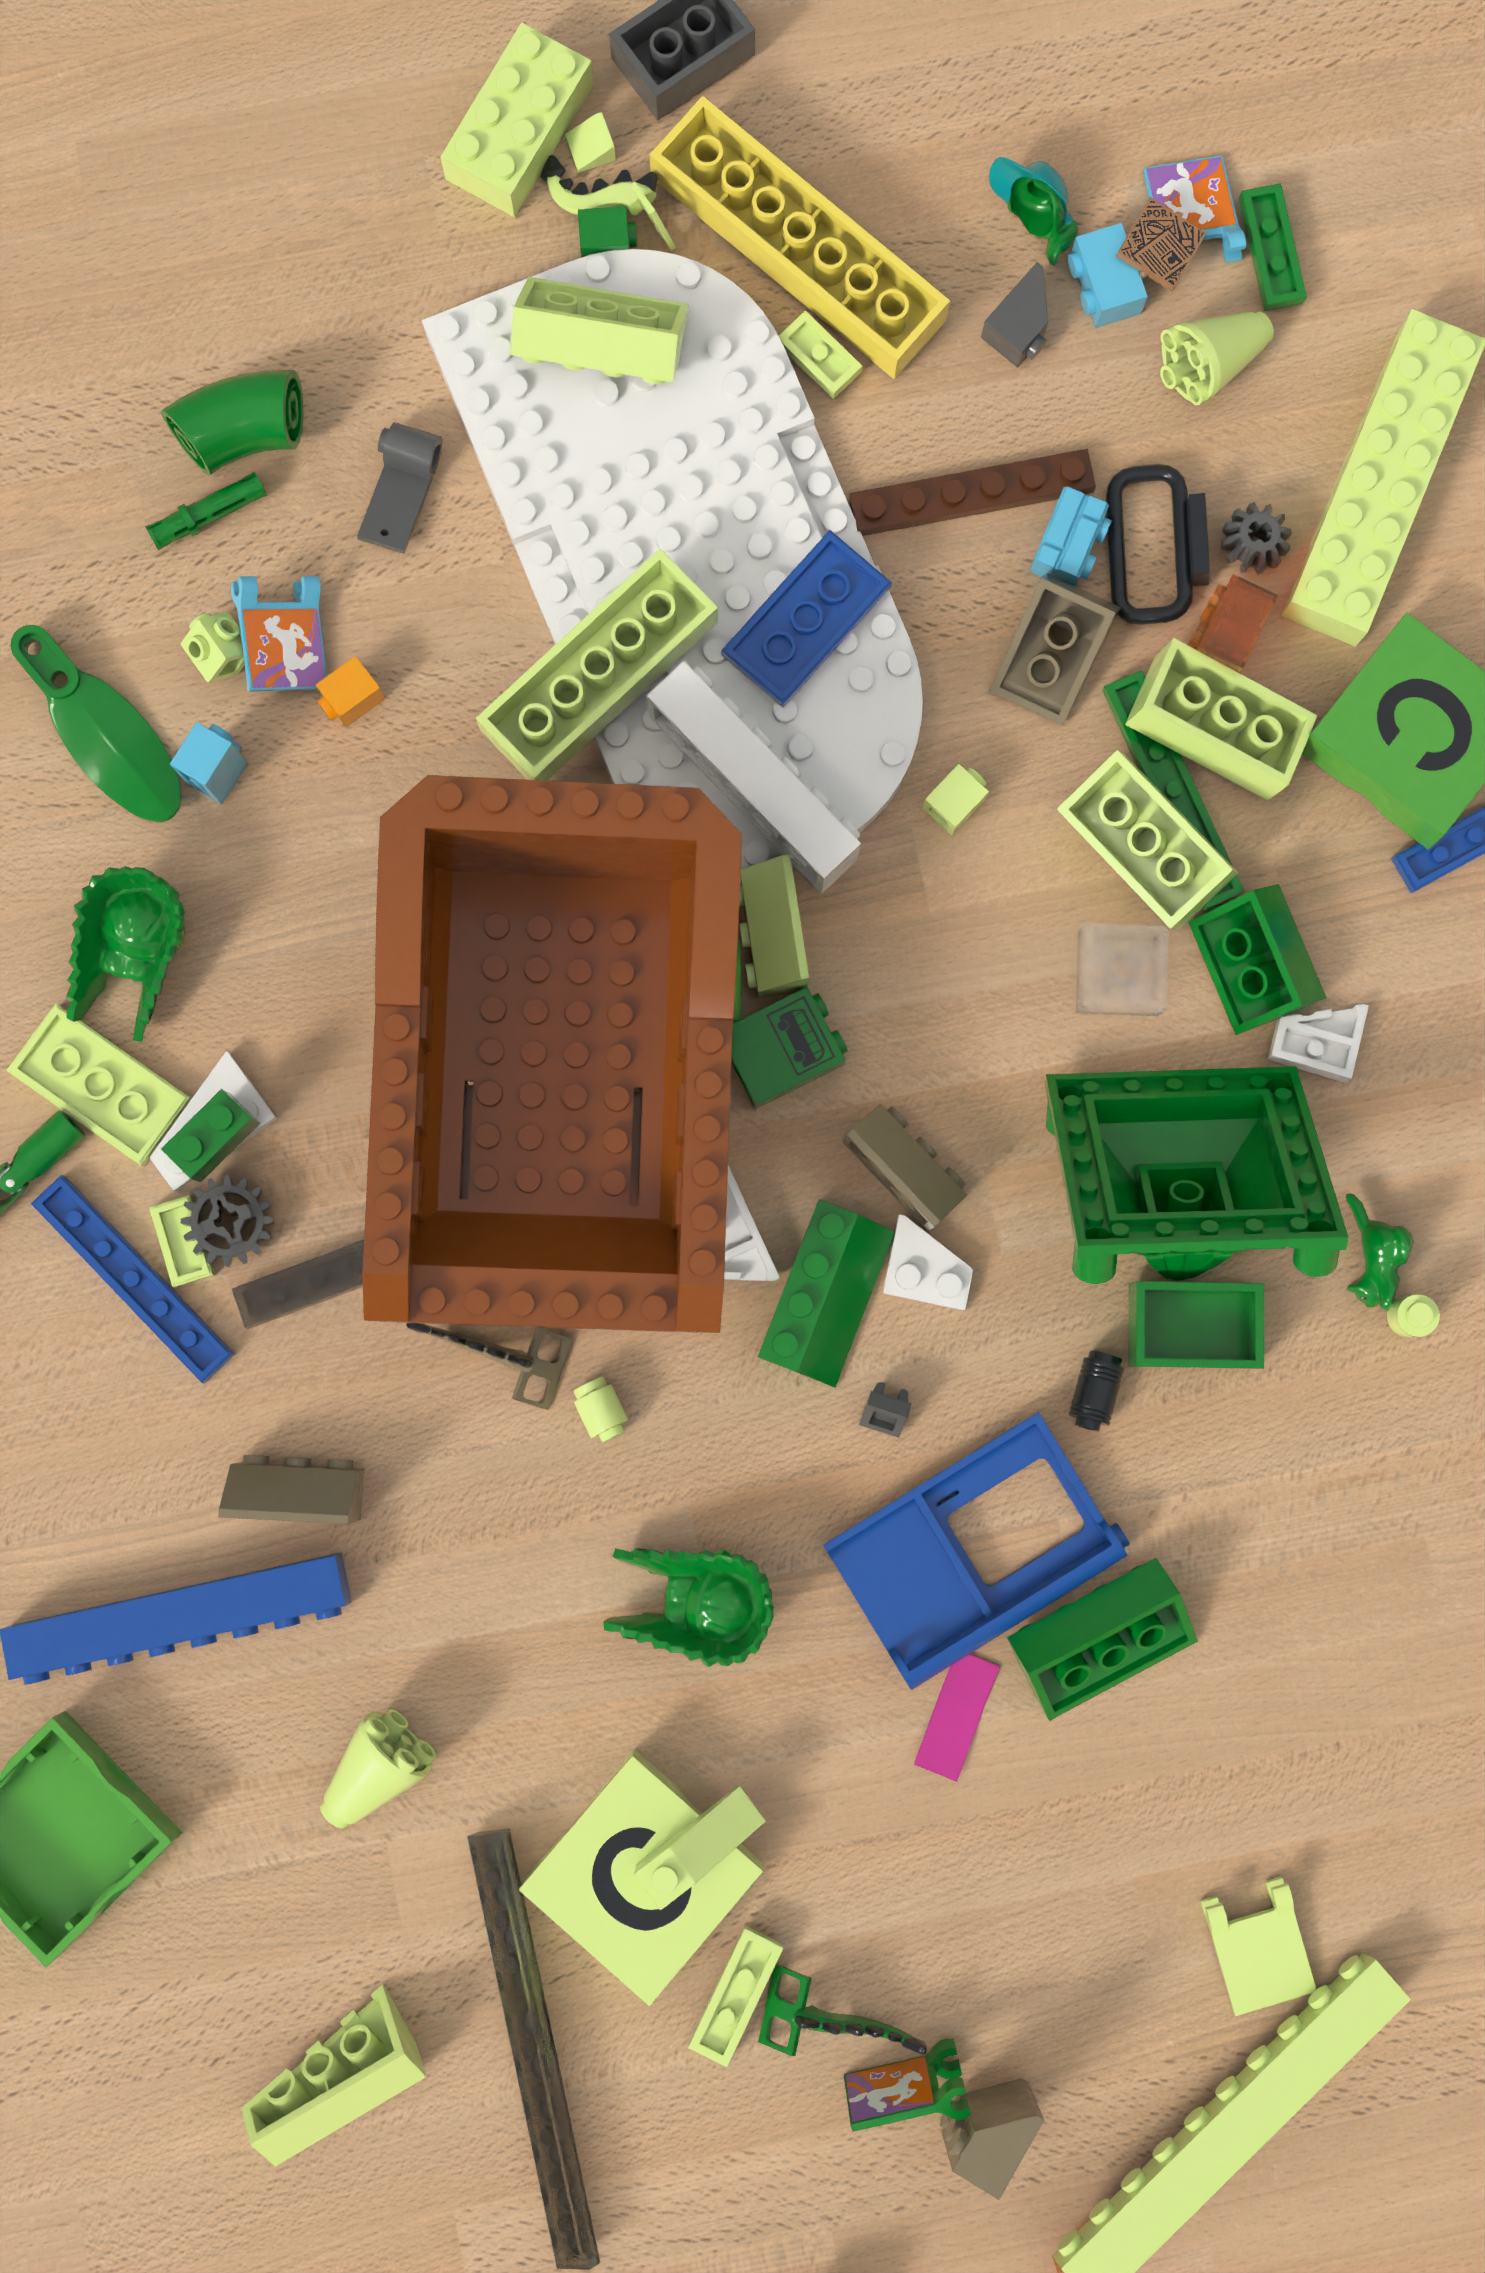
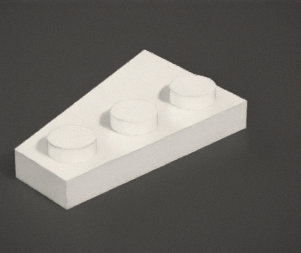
M228 1051L224 1053L149 1157L175 1192H178L193 1180L161 1148L220 1089L232 1094L260 1122L235 1149L278 1119Z

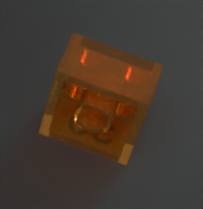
M1232 574L1226 586L1218 583L1187 645L1241 673L1278 595Z

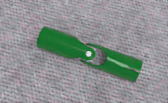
M61 1109L54 1113L18 1147V1151L10 1164L5 1162L0 1165V1187L3 1191L12 1194L9 1198L0 1201V1215L26 1191L29 1185L27 1181L44 1175L86 1136L83 1130Z

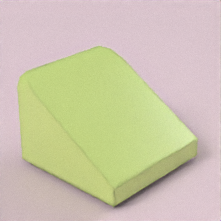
M602 112L591 116L565 134L578 173L616 161L615 147Z

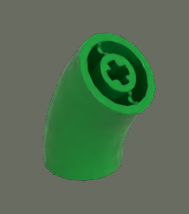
M295 370L246 373L203 386L179 398L160 412L168 428L185 452L209 476L223 466L252 454L272 450L296 449L300 443L304 418L302 386Z

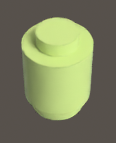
M1420 1294L1397 1298L1393 1301L1387 1312L1390 1328L1402 1337H1423L1429 1335L1436 1329L1440 1319L1436 1303L1431 1298Z
M604 1377L588 1382L573 1391L577 1399L574 1404L591 1439L600 1437L602 1443L625 1432L622 1425L627 1423L629 1419L612 1384L607 1385Z

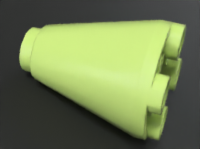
M1250 311L1185 321L1163 330L1161 333V349L1164 366L1160 369L1163 383L1169 389L1175 388L1177 392L1194 405H1200L1212 399L1272 341L1274 329L1269 317L1263 312L1254 313Z
M389 1709L385 1714L371 1712L359 1723L324 1794V1802L320 1805L322 1815L333 1826L344 1829L349 1824L357 1823L421 1782L431 1771V1763L436 1758L435 1750L427 1742L419 1740L407 1728L408 1722L406 1718L398 1711Z

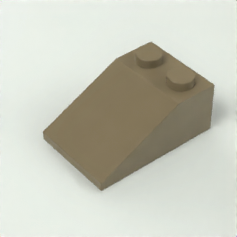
M1048 573L1040 578L989 691L1063 726L1121 607Z

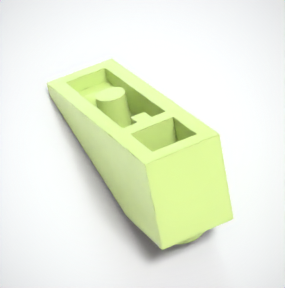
M739 1785L638 1862L635 1866L634 1875L661 1911L703 1878L764 1824L766 1820Z

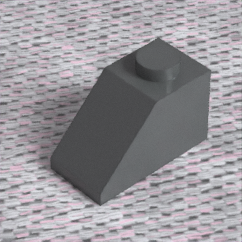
M1035 263L985 320L981 338L1017 368L1027 357L1033 360L1047 342L1044 335L1048 325L1044 269L1041 264Z

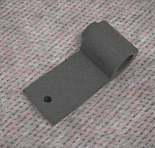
M393 422L390 429L384 428L378 442V452L383 453L384 467L358 532V540L405 554L440 460L443 445L442 436L397 422Z

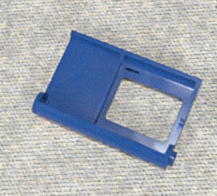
M1037 1412L828 1541L823 1546L907 1685L913 1690L1125 1558L1127 1553L1124 1548L1130 1545L1117 1523L1109 1526L1104 1520L1041 1414ZM1045 1459L1081 1516L1083 1527L1074 1535L1000 1581L987 1585L983 1582L949 1526L948 1516L1034 1461Z

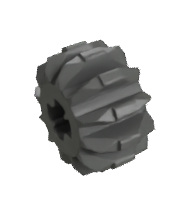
M1255 502L1248 505L1246 512L1238 508L1231 516L1232 521L1226 522L1222 528L1223 533L1227 537L1221 541V549L1232 550L1227 557L1228 563H1233L1236 560L1241 561V573L1246 572L1250 565H1253L1257 575L1265 571L1266 565L1276 568L1281 562L1280 556H1286L1290 550V545L1286 540L1292 534L1291 529L1280 527L1285 520V514H1280L1276 517L1271 516V504L1266 505L1262 512H1259ZM1259 536L1262 540L1258 539L1253 542L1250 537L1255 538Z

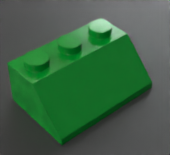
M1279 884L1252 890L1188 922L1235 1035L1290 1015L1327 998Z

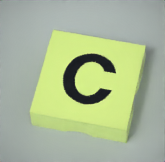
M634 1749L595 1794L590 1806L574 1825L560 1835L522 1880L519 1891L650 2006L763 1872V1862L741 1843L696 1884L660 1911L635 1877V1866L702 1813L686 1799L680 1788Z

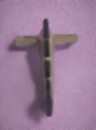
M406 1323L407 1328L413 1331L429 1334L492 1359L513 1370L521 1371L512 1399L546 1410L549 1409L573 1340L572 1338L536 1327L528 1352L525 1353L522 1350L499 1346L424 1323ZM545 1335L559 1338L561 1341L557 1357L553 1362L539 1359L537 1355L542 1338ZM531 1375L543 1377L547 1380L543 1398L539 1402L524 1397V1390Z

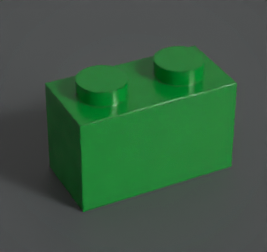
M220 1089L161 1150L190 1179L202 1182L260 1122L232 1094Z

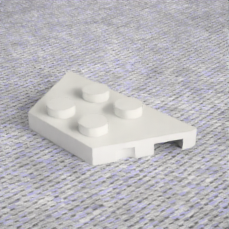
M728 1165L724 1280L776 1281L780 1277Z

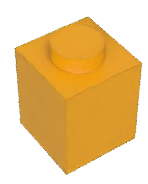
M356 656L316 684L322 695L317 700V703L331 721L338 717L345 727L352 724L385 699L380 687Z

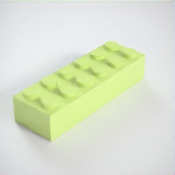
M659 548L476 717L480 731L527 780L548 781L718 623V607Z

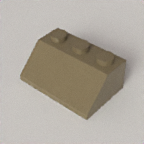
M880 1104L845 1135L842 1142L917 1222L929 1232L967 1196L962 1190L966 1184L953 1169L948 1167L944 1171L933 1160L937 1153L922 1137H919L916 1141L904 1129L908 1125L907 1121L895 1108L891 1106L886 1110Z
M243 1455V1463L230 1464L218 1517L350 1524L361 1520L364 1469L353 1468V1460L328 1459L327 1467L311 1466V1458L286 1457L285 1465L269 1464V1456Z
M1022 2078L967 2092L961 2096L959 2101L968 2099L971 2115L964 2119H953L943 2114L940 2121V2126L943 2128L941 2133L952 2172L998 2200L1001 2198L1044 2122L1029 2083Z

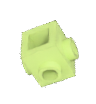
M228 611L215 615L205 613L195 618L190 623V631L180 645L205 680L211 683L238 675L245 665L240 627Z

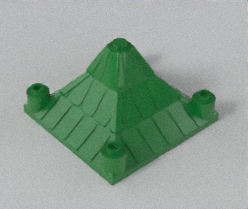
M1296 1066L1046 1074L1045 1089L1048 1099L1046 1128L1055 1136L1075 1238L1072 1271L1081 1281L1089 1284H1100L1111 1280L1116 1274L1118 1254L1133 1253L1143 1255L1151 1267L1166 1279L1185 1280L1194 1278L1218 1266L1230 1258L1232 1253L1249 1250L1284 1249L1285 1247L1294 1248L1293 1264L1302 1273L1311 1277H1320L1334 1272L1337 1267L1340 1250H1346L1348 1233Z

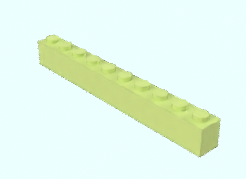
M1364 1953L1359 1957L1354 1955L1341 1965L1338 1970L1340 1975L1329 1986L1323 1985L1315 1990L1308 1999L1309 2005L1298 2016L1293 2015L1287 2018L1277 2030L1278 2036L1267 2047L1262 2045L1255 2049L1246 2060L1247 2066L1236 2077L1230 2076L1219 2084L1215 2090V2098L1205 2107L1200 2106L1194 2109L1184 2120L1185 2127L1174 2138L1167 2137L1162 2140L1153 2150V2158L1142 2169L1135 2168L1129 2172L1121 2182L1122 2189L1110 2200L1104 2199L1091 2210L1089 2214L1090 2220L1078 2232L1072 2230L1060 2240L1057 2245L1058 2251L1053 2255V2258L1063 2272L1135 2273L1411 2000L1380 1963Z

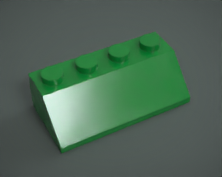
M819 1199L757 1358L835 1388L895 1232L857 1213Z
M1157 1558L1144 1565L1136 1566L1129 1573L1108 1584L1097 1587L1093 1592L1070 1604L1061 1606L1050 1615L1033 1624L1025 1625L1018 1632L1007 1637L1016 1659L1049 1721L1198 1642L1181 1594Z

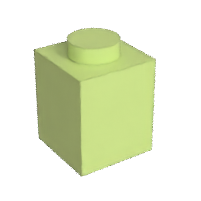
M958 764L927 796L922 809L952 836L986 800L989 793L985 788L987 783L974 769L968 768L965 770Z

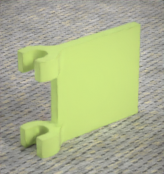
M1282 1876L1265 1881L1273 1904L1272 1908L1231 1921L1227 1920L1224 1906L1222 1903H1219L1217 1896L1200 1900L1235 2016L1302 1997L1317 1990L1294 1912L1292 1894L1287 1883L1284 1884Z

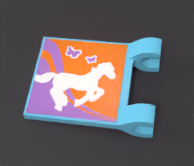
M1222 155L1144 168L1143 175L1149 199L1151 197L1174 213L1177 211L1181 212L1182 218L1206 232L1203 240L1222 238L1225 263L1242 261L1241 250L1246 248V239L1243 230L1238 224Z
M256 576L238 577V582L231 583L232 599L238 610L248 692L318 690L316 684L327 677L319 615L320 580L318 576H302L301 581L293 583L296 602H257L258 584Z

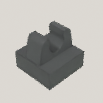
M879 1382L874 1390L870 1392L859 1425L899 1438L911 1407V1403H908V1392L905 1389H901L897 1399L886 1396L883 1393L885 1383Z

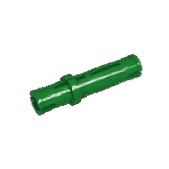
M253 472L188 506H185V504L178 506V511L145 527L157 549L160 550L189 534L192 537L199 534V529L207 526V524L217 519L219 520L243 506L267 496L258 476Z

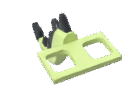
M550 155L541 174V179L547 181L553 200L561 208L575 215H578L579 209L626 206V209L632 215H637L644 209L670 250L676 249L665 226L651 205L656 198L655 190L658 175L655 172H649L633 182L628 170H622L612 185L599 178L595 180L591 193L588 192L585 182H580L570 191L573 185L572 179H560L566 171L555 156Z

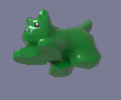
M1352 1193L1346 1194V1201L1353 1212L1361 1232L1362 1249L1365 1259V1272L1356 1283L1348 1285L1347 1290L1355 1293L1356 1297L1367 1307H1375L1380 1302L1382 1309L1389 1310L1400 1283L1397 1268L1405 1264L1409 1259L1414 1244L1412 1235L1403 1226L1392 1227L1381 1221L1370 1220L1363 1202Z

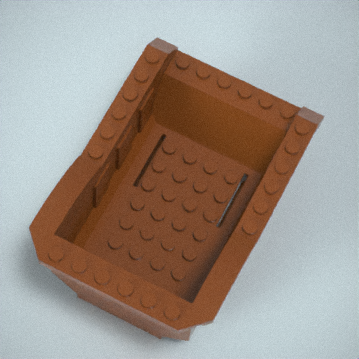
M427 775L380 817L376 905L375 1025L362 1270L364 1321L720 1333L725 1270L732 1028L738 943L742 833L699 788ZM634 1088H638L639 1092H634Z

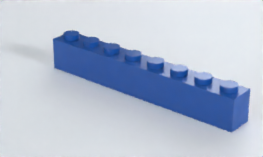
M341 1552L14 1624L1 1628L0 1637L8 1680L23 1677L24 1685L50 1679L49 1671L65 1668L67 1676L92 1670L91 1662L107 1659L108 1666L134 1660V1652L149 1650L150 1657L174 1652L175 1643L190 1640L192 1648L217 1642L216 1634L232 1631L233 1638H240L259 1633L257 1625L274 1622L275 1629L300 1624L299 1616L316 1613L317 1620L335 1617L342 1614L341 1607L350 1604L352 1601Z

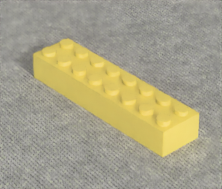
M704 96L696 102L649 154L650 171L658 175L657 183L893 379L901 373L946 322L950 300Z

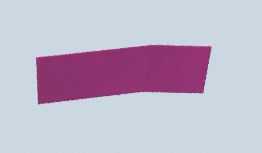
M971 1654L950 1666L914 1765L953 1781H958L1000 1666Z

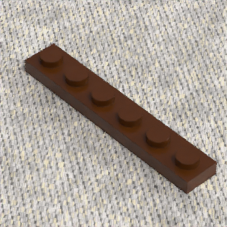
M1082 449L853 492L849 495V501L856 521L857 531H860L862 536L1057 500L1061 495L1063 487H1070L1084 494L1094 493L1096 484L1088 449Z

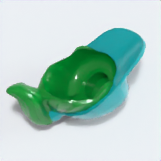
M1005 157L996 158L989 172V182L993 191L1008 204L1010 212L1020 218L1030 234L1048 239L1046 257L1049 263L1055 266L1059 255L1070 247L1078 234L1077 223L1067 211L1068 192L1064 180L1052 166L1044 161L1032 162L1024 167Z

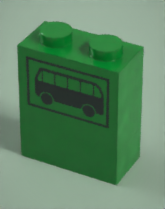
M808 987L733 1023L731 1063L755 1110L828 1074L845 1063L843 1054L848 1052L846 1044L838 1030L830 1031L824 1020L825 1017L829 1016L827 1007L819 993L812 996Z

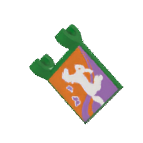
M954 2039L939 2041L925 2056L844 2074L852 2132L933 2113H941L953 2119L969 2117L971 2113L968 2099L952 2100L955 2096L966 2094L963 2078H960L962 2071L959 2059L951 2062L944 2061L948 2056L957 2055ZM937 2075L942 2078L949 2079L940 2087V2089Z

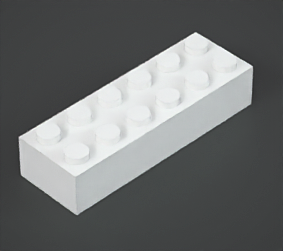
M683 661L647 694L649 718L782 855L790 854L791 862L795 869L822 894L857 861L861 843L857 840L860 837V833L846 818L843 817L839 821L828 810L831 804L817 788L813 787L809 790L798 779L801 777V773L788 758L783 757L780 760L769 749L772 743L759 728L754 727L751 730L740 719L743 714L730 698L725 697L722 700L711 689L714 686L713 682L702 669L696 666L692 670Z

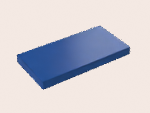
M829 530L721 650V655L784 708L891 588L892 582Z

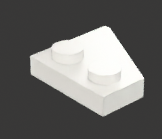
M1360 1004L1346 1010L1332 1012L1329 1009L1316 1011L1308 1016L1297 1014L1281 1017L1276 1022L1267 1060L1286 1066H1296L1297 1069L1348 1083L1353 1076L1369 1006Z
M899 1214L882 1294L964 1311L966 1309L973 1269L908 1217Z

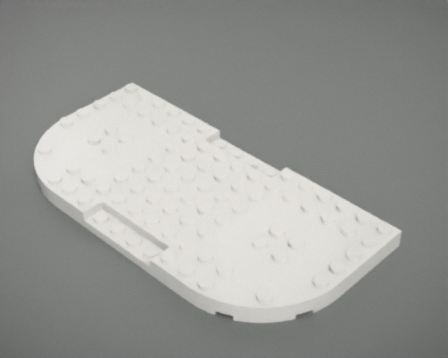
M626 249L591 254L532 276L534 278L688 303L689 310L678 369L673 382L666 381L662 384L648 383L642 377L631 375L611 377L605 375L602 370L590 368L570 370L563 367L561 363L549 361L529 363L519 356L510 355L513 307L527 279L421 320L429 344L555 644L659 548L718 607V623L594 737L613 784L699 788L742 833L741 869L782 855L649 718L647 694L684 661L692 670L696 666L702 669L713 682L714 686L711 689L721 700L725 697L730 698L743 714L740 719L751 730L757 727L768 737L772 743L769 749L780 760L786 757L798 768L801 773V777L798 779L809 790L815 787L828 799L831 804L828 810L839 821L843 817L846 818L861 833L888 806L899 790L909 770L918 742L922 721V684L917 658L889 590L784 708L721 655V650L829 530L881 573L879 566H875L861 532L857 531L859 527L816 430L814 415L786 350L774 326L762 309L746 292L714 269L676 254L656 250Z

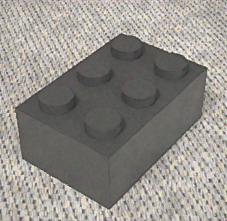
M658 0L609 33L612 60L657 121L755 55V28L734 0Z

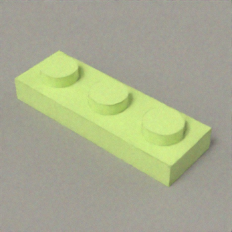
M744 1925L689 2041V2049L725 2067L728 2066L784 1948L782 1943Z

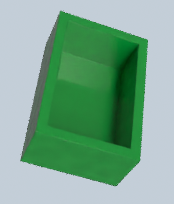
M1135 1281L1129 1283L1128 1367L1264 1369V1283Z

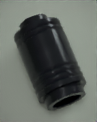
M1090 1350L1088 1357H1084L1082 1361V1369H1080L1069 1415L1076 1418V1426L1099 1432L1101 1425L1110 1426L1111 1415L1115 1407L1124 1368L1121 1367V1358Z

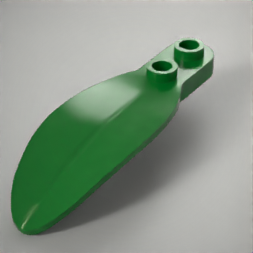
M25 625L19 628L11 639L12 654L45 693L54 726L64 745L85 774L108 797L133 815L152 822H165L173 818L181 806L180 781L177 772L170 765L172 760L149 723L110 685L93 675L79 670L45 629L37 625ZM34 642L41 643V651L38 654L30 655L28 653L30 644ZM66 674L68 677L67 683L62 687L55 686L54 680L56 676Z

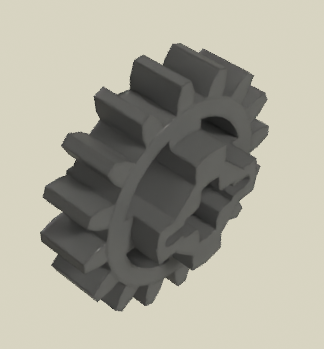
M225 1175L223 1185L217 1186L216 1182L210 1178L208 1179V1191L204 1193L197 1187L193 1190L198 1198L196 1203L186 1201L184 1203V1207L192 1213L191 1217L181 1218V1224L191 1227L192 1231L187 1232L183 1237L186 1242L197 1240L198 1243L193 1249L197 1256L205 1250L209 1252L207 1256L209 1264L213 1265L218 1257H223L224 1266L230 1267L232 1257L237 1256L243 1264L248 1263L246 1253L251 1250L253 1253L260 1255L262 1251L257 1245L258 1241H270L271 1236L263 1231L264 1226L274 1224L273 1218L263 1214V1212L271 1208V1204L269 1201L259 1203L257 1199L261 1196L262 1190L257 1187L248 1192V1181L245 1178H242L237 1186L233 1185L230 1175ZM225 1194L238 1195L246 1199L249 1204L237 1206L229 1203ZM211 1201L213 1208L208 1219L199 1224L203 1208ZM221 1204L231 1216H239V1219L233 1222L235 1239L223 1226L217 1228V1224L222 1221ZM256 1219L254 1232L245 1242L242 1235L246 1225ZM216 1236L225 1239L230 1249L217 1248L209 1244L206 1239Z

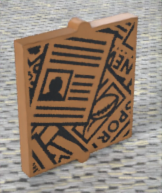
M1150 197L1116 257L1140 271L1142 278L1148 276L1172 292L1204 239L1206 232L1182 218L1181 212L1177 211L1174 213Z

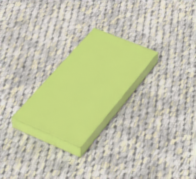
M55 1003L6 1071L136 1163L144 1166L192 1098L81 1020L73 1022L67 1019V1010Z

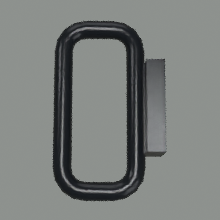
M1153 464L1122 469L1113 476L1107 486L1106 502L1109 505L1107 518L1112 520L1108 528L1112 603L1121 607L1118 615L1130 624H1157L1177 620L1187 612L1192 604L1193 586L1209 585L1210 566L1205 493L1189 494L1188 498L1185 478L1177 469L1169 465ZM1164 481L1170 486L1172 495L1177 598L1174 603L1168 606L1135 608L1129 603L1127 593L1122 493L1124 488L1132 483Z

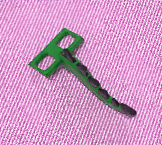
M775 1965L760 2030L759 2043L787 2055L796 2056L802 2028L834 2035L852 2034L863 2036L865 2034L874 2038H887L892 2042L902 2043L903 2047L922 2055L926 2054L927 2045L923 2040L914 2038L910 2034L891 2025L865 2017L826 2012L813 2005L806 2007L812 1978L781 1965ZM784 1973L800 1981L798 1999L795 2004L779 1996L781 1977ZM774 2017L788 2021L791 2025L789 2042L786 2047L770 2039V2030Z

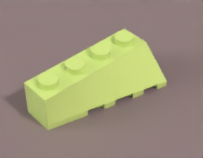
M383 1984L370 1994L373 2000L358 2013L352 2010L340 2021L342 2027L323 2044L318 2040L306 2051L307 2056L304 2061L294 2070L285 2069L241 2108L250 2145L275 2167L427 2077L416 2041Z

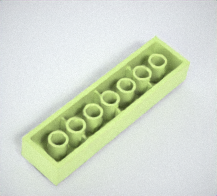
M1414 309L1410 310L1398 329L1281 617L1354 647L1368 633L1485 347V338Z

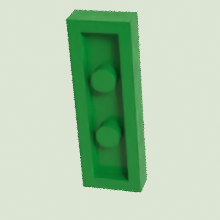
M1281 183L1242 190L1239 202L1264 311L1303 304L1307 296Z

